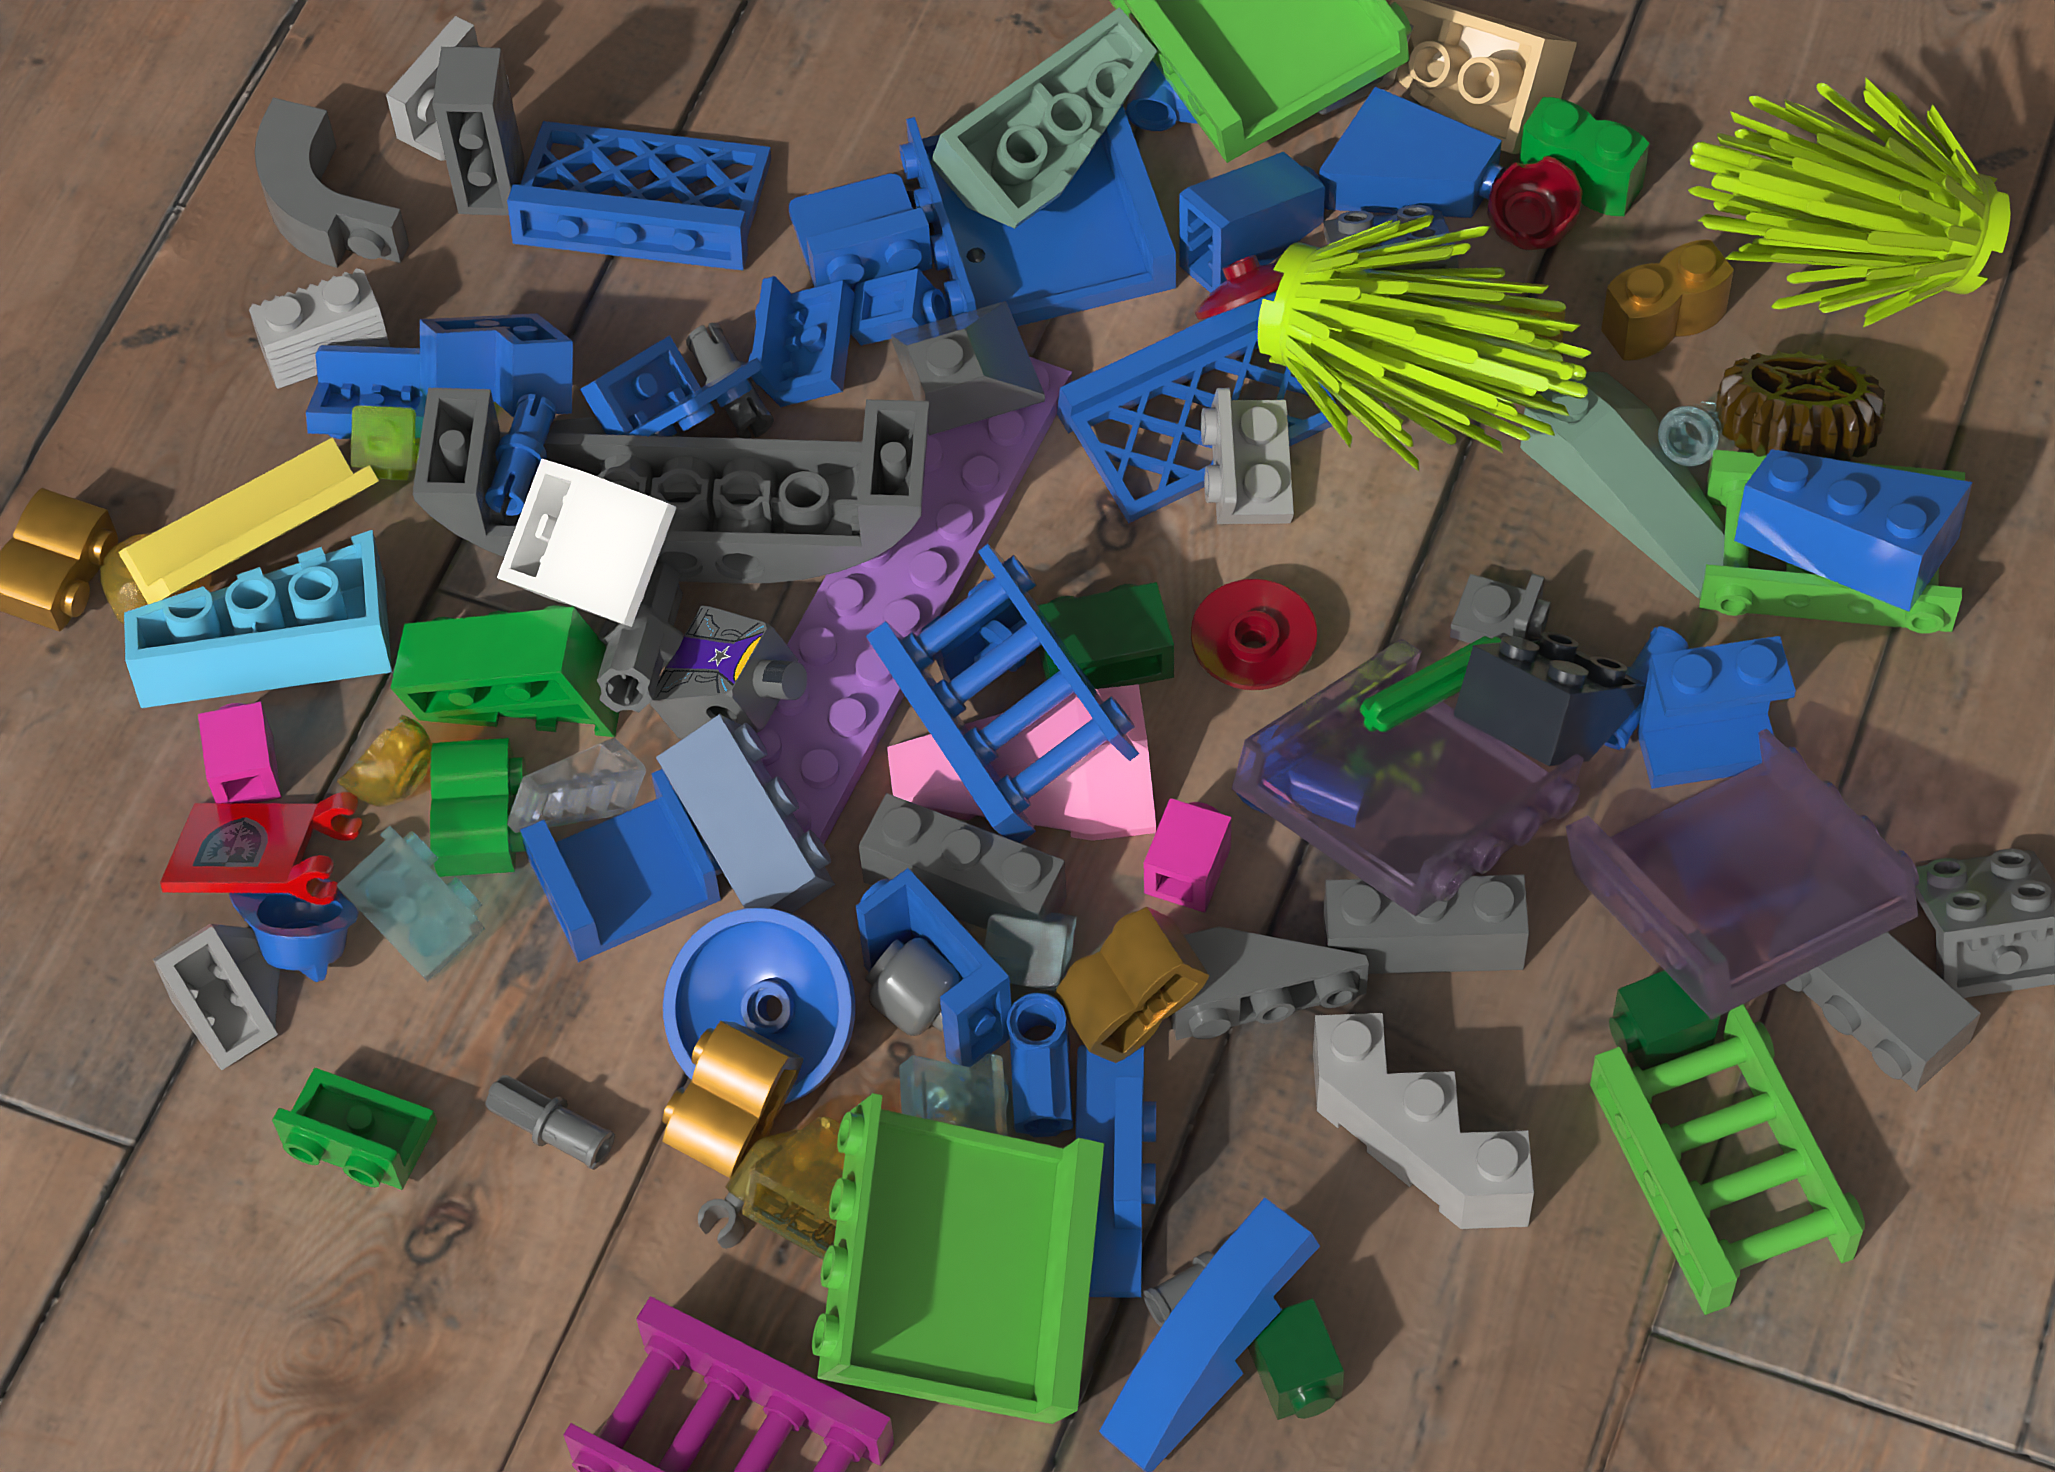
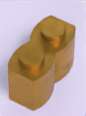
M1708 239L1682 244L1667 253L1660 263H1649L1632 267L1616 276L1607 287L1601 331L1622 360L1626 361L1652 356L1670 344L1674 337L1691 336L1706 331L1717 324L1726 313L1734 269L1712 240Z
M40 488L25 507L13 537L0 551V611L59 632L65 628L72 617H78L84 611L89 599L90 586L88 581L95 576L100 567H106L110 564L117 550L118 535L108 510Z
M1146 906L1139 911L1131 912L1122 917L1115 924L1113 932L1108 936L1100 951L1093 955L1085 956L1072 964L1054 995L1064 1008L1067 1017L1088 1051L1117 1063L1144 1045L1156 1032L1162 1019L1177 1012L1191 1001L1208 980L1209 974L1175 921Z
M720 1021L715 1029L708 1028L699 1038L692 1053L691 1060L696 1067L690 1084L686 1089H678L664 1110L662 1121L667 1127L662 1142L728 1178H741L755 1156H760L771 1132L774 1119L784 1105L798 1077L804 1058L736 1022Z

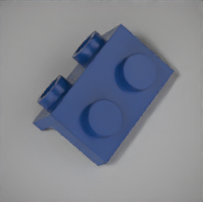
M776 276L762 280L760 301L755 310L756 330L753 351L749 356V361L758 358L763 369L751 377L780 407L843 392L855 293L843 280L791 293Z
M321 345L318 347L315 354L318 384L306 410L308 434H328L336 439H350L358 435L388 436L395 441H411L421 438L427 397L420 391V348Z

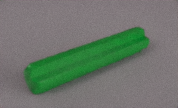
M1483 636L1365 699L1360 706V712L1365 718L1364 726L1371 732L1376 730L1387 732L1459 693L1473 645L1499 643L1502 639L1496 636L1492 639Z

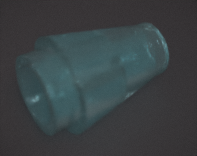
M1701 402L1699 404L1677 407L1664 416L1659 426L1658 438L1663 452L1669 459L1679 465L1697 466L1705 463L1712 457L1713 449H1717L1722 433V425L1718 418V412L1715 411V403Z

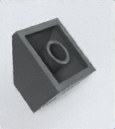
M1006 301L891 334L893 346L915 401H929V436L1045 402L1044 391Z

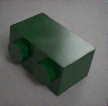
M1157 582L1144 585L1123 584L1114 587L1108 592L1082 597L1061 596L1047 604L1037 605L1095 689L1140 685L1174 678V643ZM1040 645L1038 651L1045 679L1048 680L1060 670L1044 647Z

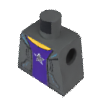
M701 606L683 636L678 650L660 675L654 698L650 705L679 739H684L719 714L740 725L748 723L758 733L765 728L780 699L797 700L803 695L807 686V673L804 666L798 662L797 657L775 629L766 622L710 606Z

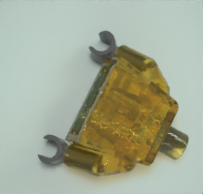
M818 1117L801 1130L795 1129L763 1137L755 1142L724 1186L729 1191L724 1200L713 1199L701 1206L698 1212V1224L704 1234H708L719 1219L729 1218L726 1226L718 1234L717 1241L722 1248L734 1247L744 1235V1223L739 1216V1212L743 1208L742 1214L823 1260L829 1246H834L837 1220L830 1218L829 1204L833 1187L836 1181L842 1178L845 1154L840 1153L837 1147L841 1123L830 1117Z

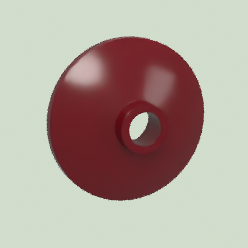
M1255 254L1235 261L1222 268L1226 281L1202 301L1196 309L1195 315L1198 320L1209 318L1276 291L1284 273L1273 270L1277 263L1260 265Z
M1244 579L1217 588L1201 602L1192 620L1191 644L1198 662L1213 678L1234 688L1264 690L1291 681L1307 667L1316 649L1317 625L1310 607L1295 591L1269 580ZM1256 641L1261 643L1263 647L1248 648L1243 645L1247 642Z

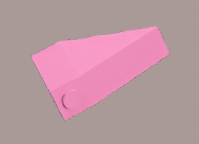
M1139 684L1095 689L1103 701H1106L1111 696L1114 697L1129 716L1135 728L1129 731L1127 736L1140 754L1131 761H1128L1107 740L1029 798L1031 806L1023 812L1033 827L1037 825L1071 831V837L1091 841L1156 833L1148 742ZM1074 692L996 750L999 757L991 762V765L1001 779L1007 774L1014 778L1090 721L1092 717ZM1001 714L967 723L965 726L968 730L974 726L981 730ZM931 734L887 747L893 796L951 818L971 820L976 815L985 817Z

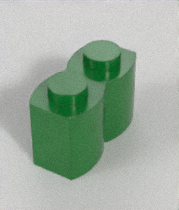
M1542 97L1523 126L1520 163H1536L1545 156L1558 159L1575 172L1583 190L1581 203L1584 206L1605 215L1625 216L1643 188L1649 142L1639 132L1626 125L1607 120H1595L1587 110L1573 102L1554 97Z
M509 738L432 743L430 764L432 798L430 808V849L437 876L447 877L515 872L516 852H526L520 829L526 827L524 813L515 814L516 795L527 794V772L524 757H514Z

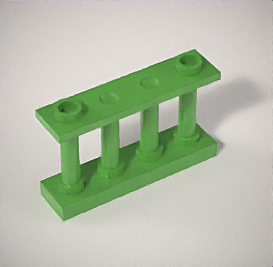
M1713 449L1707 480L1706 498L1711 505L1726 507L1723 566L1706 564L1699 599V609L1717 610L1723 614L1733 616L1753 613L1902 627L1917 633L1952 632L1962 600V588L1939 586V568L1910 612L1817 574H1811L1812 572L1787 562L1786 572L1748 568L1749 547L1734 541L1745 484L1766 456L1757 457L1754 453ZM1859 463L1965 481V472Z
M1743 1002L1730 1006L1723 1034L1725 1041L1643 1071L1638 1066L1631 1068L1621 1048L1617 1047L1595 1055L1590 1086L1704 1315L1730 1306L1737 1278L1740 1277V1269L1828 1237L1842 1264L1854 1259L1865 1229L1863 1213L1857 1200L1850 1192L1843 1194L1773 1061L1774 1047L1766 1027L1760 1021L1753 1023ZM1735 1065L1739 1066L1754 1095L1753 1098L1674 1127H1670L1667 1123L1659 1125L1649 1105L1652 1103V1096ZM1766 1121L1784 1152L1783 1155L1702 1185L1696 1180L1688 1182L1678 1162L1681 1160V1153ZM1798 1179L1814 1210L1811 1214L1733 1243H1729L1726 1239L1718 1241L1707 1220L1710 1218L1711 1210Z

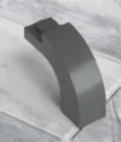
M273 98L263 116L256 136L255 163L269 212L280 233L300 252L316 261L338 268L346 250L353 251L367 259L381 258L401 263L409 247L401 210L338 194L321 183L322 176L337 148L327 110Z

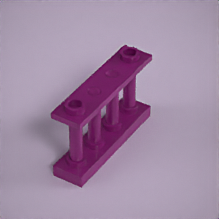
M651 1296L636 1318L642 1342L645 1346L644 1350L648 1356L598 1436H595L570 1423L563 1434L573 1460L572 1466L577 1472H687L731 1400L738 1401L741 1396H744L763 1406V1411L767 1417L733 1472H766L790 1431H799L801 1426L824 1437L823 1441L827 1446L813 1472H845L851 1461L859 1462L862 1457L882 1466L894 1445L890 1417ZM683 1365L705 1376L704 1382L707 1384V1387L659 1465L655 1467L622 1449L671 1369L680 1370Z

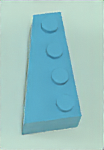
M373 530L352 536L353 545L324 554L322 547L298 554L299 563L264 575L260 567L238 574V580L234 581L230 586L213 592H209L202 586L124 612L125 661L140 707L147 708L392 672L385 578Z

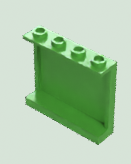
M1109 0L1115 9L1120 7L1155 47L1157 53L1153 58V62L1226 163L1409 61L1407 35L1411 34V26L1406 14L1396 2L1388 4L1386 0Z
M872 1093L844 1115L838 1133V1151L844 1153L845 1158L842 1178L836 1181L829 1204V1216L831 1219L837 1220L834 1246L831 1245L827 1249L821 1268V1284L823 1287L828 1288L826 1312L819 1316L812 1340L813 1354L820 1356L817 1378L1054 1424L1078 1411L1104 1143L1078 1138L1065 1148L906 1115L881 1109L883 1095Z

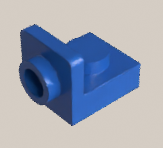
M918 268L856 283L850 334L861 346L891 339V334L949 318L948 303L944 294L939 289H936Z

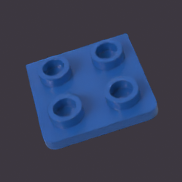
M886 174L797 197L789 203V215L814 288L843 280L851 289H855L856 283L917 268L920 271L932 269L929 224L922 207L912 208L903 180L897 174Z
M669 335L582 387L580 391L606 435L672 437L677 433L673 423L678 421L682 430L685 431L714 414V408L710 403L712 400L716 399L720 407H723L752 390L747 378L763 369V366L758 358H755L709 384L700 387Z

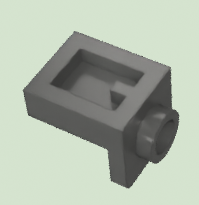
M1532 573L1527 589L1524 590L1470 574L1451 623L1450 637L1472 643L1483 636L1491 639L1495 636L1501 639L1504 636H1515L1529 640L1530 636L1541 638L1551 609V602L1542 599L1545 577Z

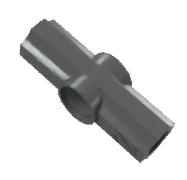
M666 562L655 564L632 627L606 619L599 632L598 639L607 645L597 682L601 687L599 700L615 712L633 710L639 713L653 700L661 670L675 655L682 642L683 633L674 627L683 596L679 586L681 574Z

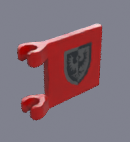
M340 792L318 804L194 803L160 881L162 893H289L312 904H330L337 896L339 890L338 882H322L317 878L324 880L332 875L334 870L333 860L323 855L313 856L302 862L301 860L313 829L340 841H350L358 837L363 827L362 819L358 817L349 819L341 815L349 816L356 812L359 804L357 796L349 792Z

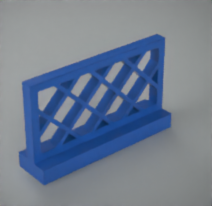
M543 121L521 184L512 185L507 199L512 242L519 245L743 271L748 257L747 238L771 163V147ZM553 143L574 145L581 149L560 160L550 152ZM618 151L634 152L638 156L618 166H615L607 158V156ZM676 157L688 158L694 162V164L675 173H672L664 163ZM592 163L602 172L582 183L571 174ZM732 164L753 166L752 170L731 180L721 171V169ZM648 170H651L660 179L641 189H637L629 181V179ZM706 176L717 185V187L697 196L686 187ZM558 179L567 190L542 188V186ZM616 186L624 197L599 193ZM673 193L682 203L655 200ZM730 199L739 210L716 208L714 206Z
M1275 291L1232 310L1209 317L1060 387L1057 416L1068 434L1074 431L1128 523L1204 488L1206 467L1197 471L1174 464L1181 440L1212 448V445L1202 444L1200 430L1186 427L1192 403L1211 408L1215 394L1197 389L1202 374L1217 369L1238 375L1231 400H1239L1245 378L1279 387L1276 400H1284L1286 390L1309 396L1298 380L1291 376L1292 372L1288 367H1286L1285 373L1282 374L1250 364L1254 350L1259 348L1258 320L1262 299L1274 301ZM1245 355L1243 362L1234 360L1240 356ZM1192 380L1190 387L1181 385ZM1321 385L1322 388L1327 392V394H1328V395L1332 398V400L1334 401V399H1333V397L1331 396V394L1329 393V391H1328L1323 385ZM1160 394L1186 400L1179 423L1176 424L1145 415L1148 400ZM1136 405H1139L1137 412L1128 410ZM1321 410L1320 413L1305 420L1287 415L1289 447L1332 427V424ZM1107 419L1132 425L1125 449L1099 442L1091 427ZM1139 428L1174 437L1167 461L1132 452ZM1111 460L1120 462L1118 472ZM1130 465L1161 474L1162 477L1158 490L1134 500L1123 482L1127 466ZM1169 477L1178 479L1177 481L1167 485Z

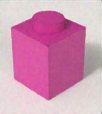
M231 703L220 707L218 710L198 714L206 779L215 802L258 803L282 798L273 733L262 703Z
M1170 798L1143 863L1144 894L1205 913L1231 849V817L1221 814L1216 808L1206 803L1190 802L1188 804Z

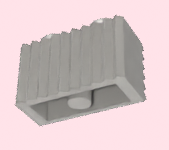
M358 268L354 270L353 274L344 272L342 276H333L328 282L321 280L318 286L310 284L307 290L298 288L295 294L287 292L285 296H275L271 301L264 300L261 306L252 304L249 309L262 353L277 389L316 376L315 354L321 345L390 347L378 303L364 270Z

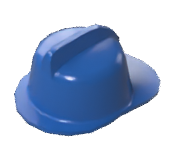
M317 878L322 882H331L329 879ZM339 890L334 901L326 905L312 904L289 893H229V898L234 908L252 927L260 953L266 962L280 969L299 970L314 982L325 980L328 964L342 956L346 946L348 927L356 922L359 915L355 905L347 900Z

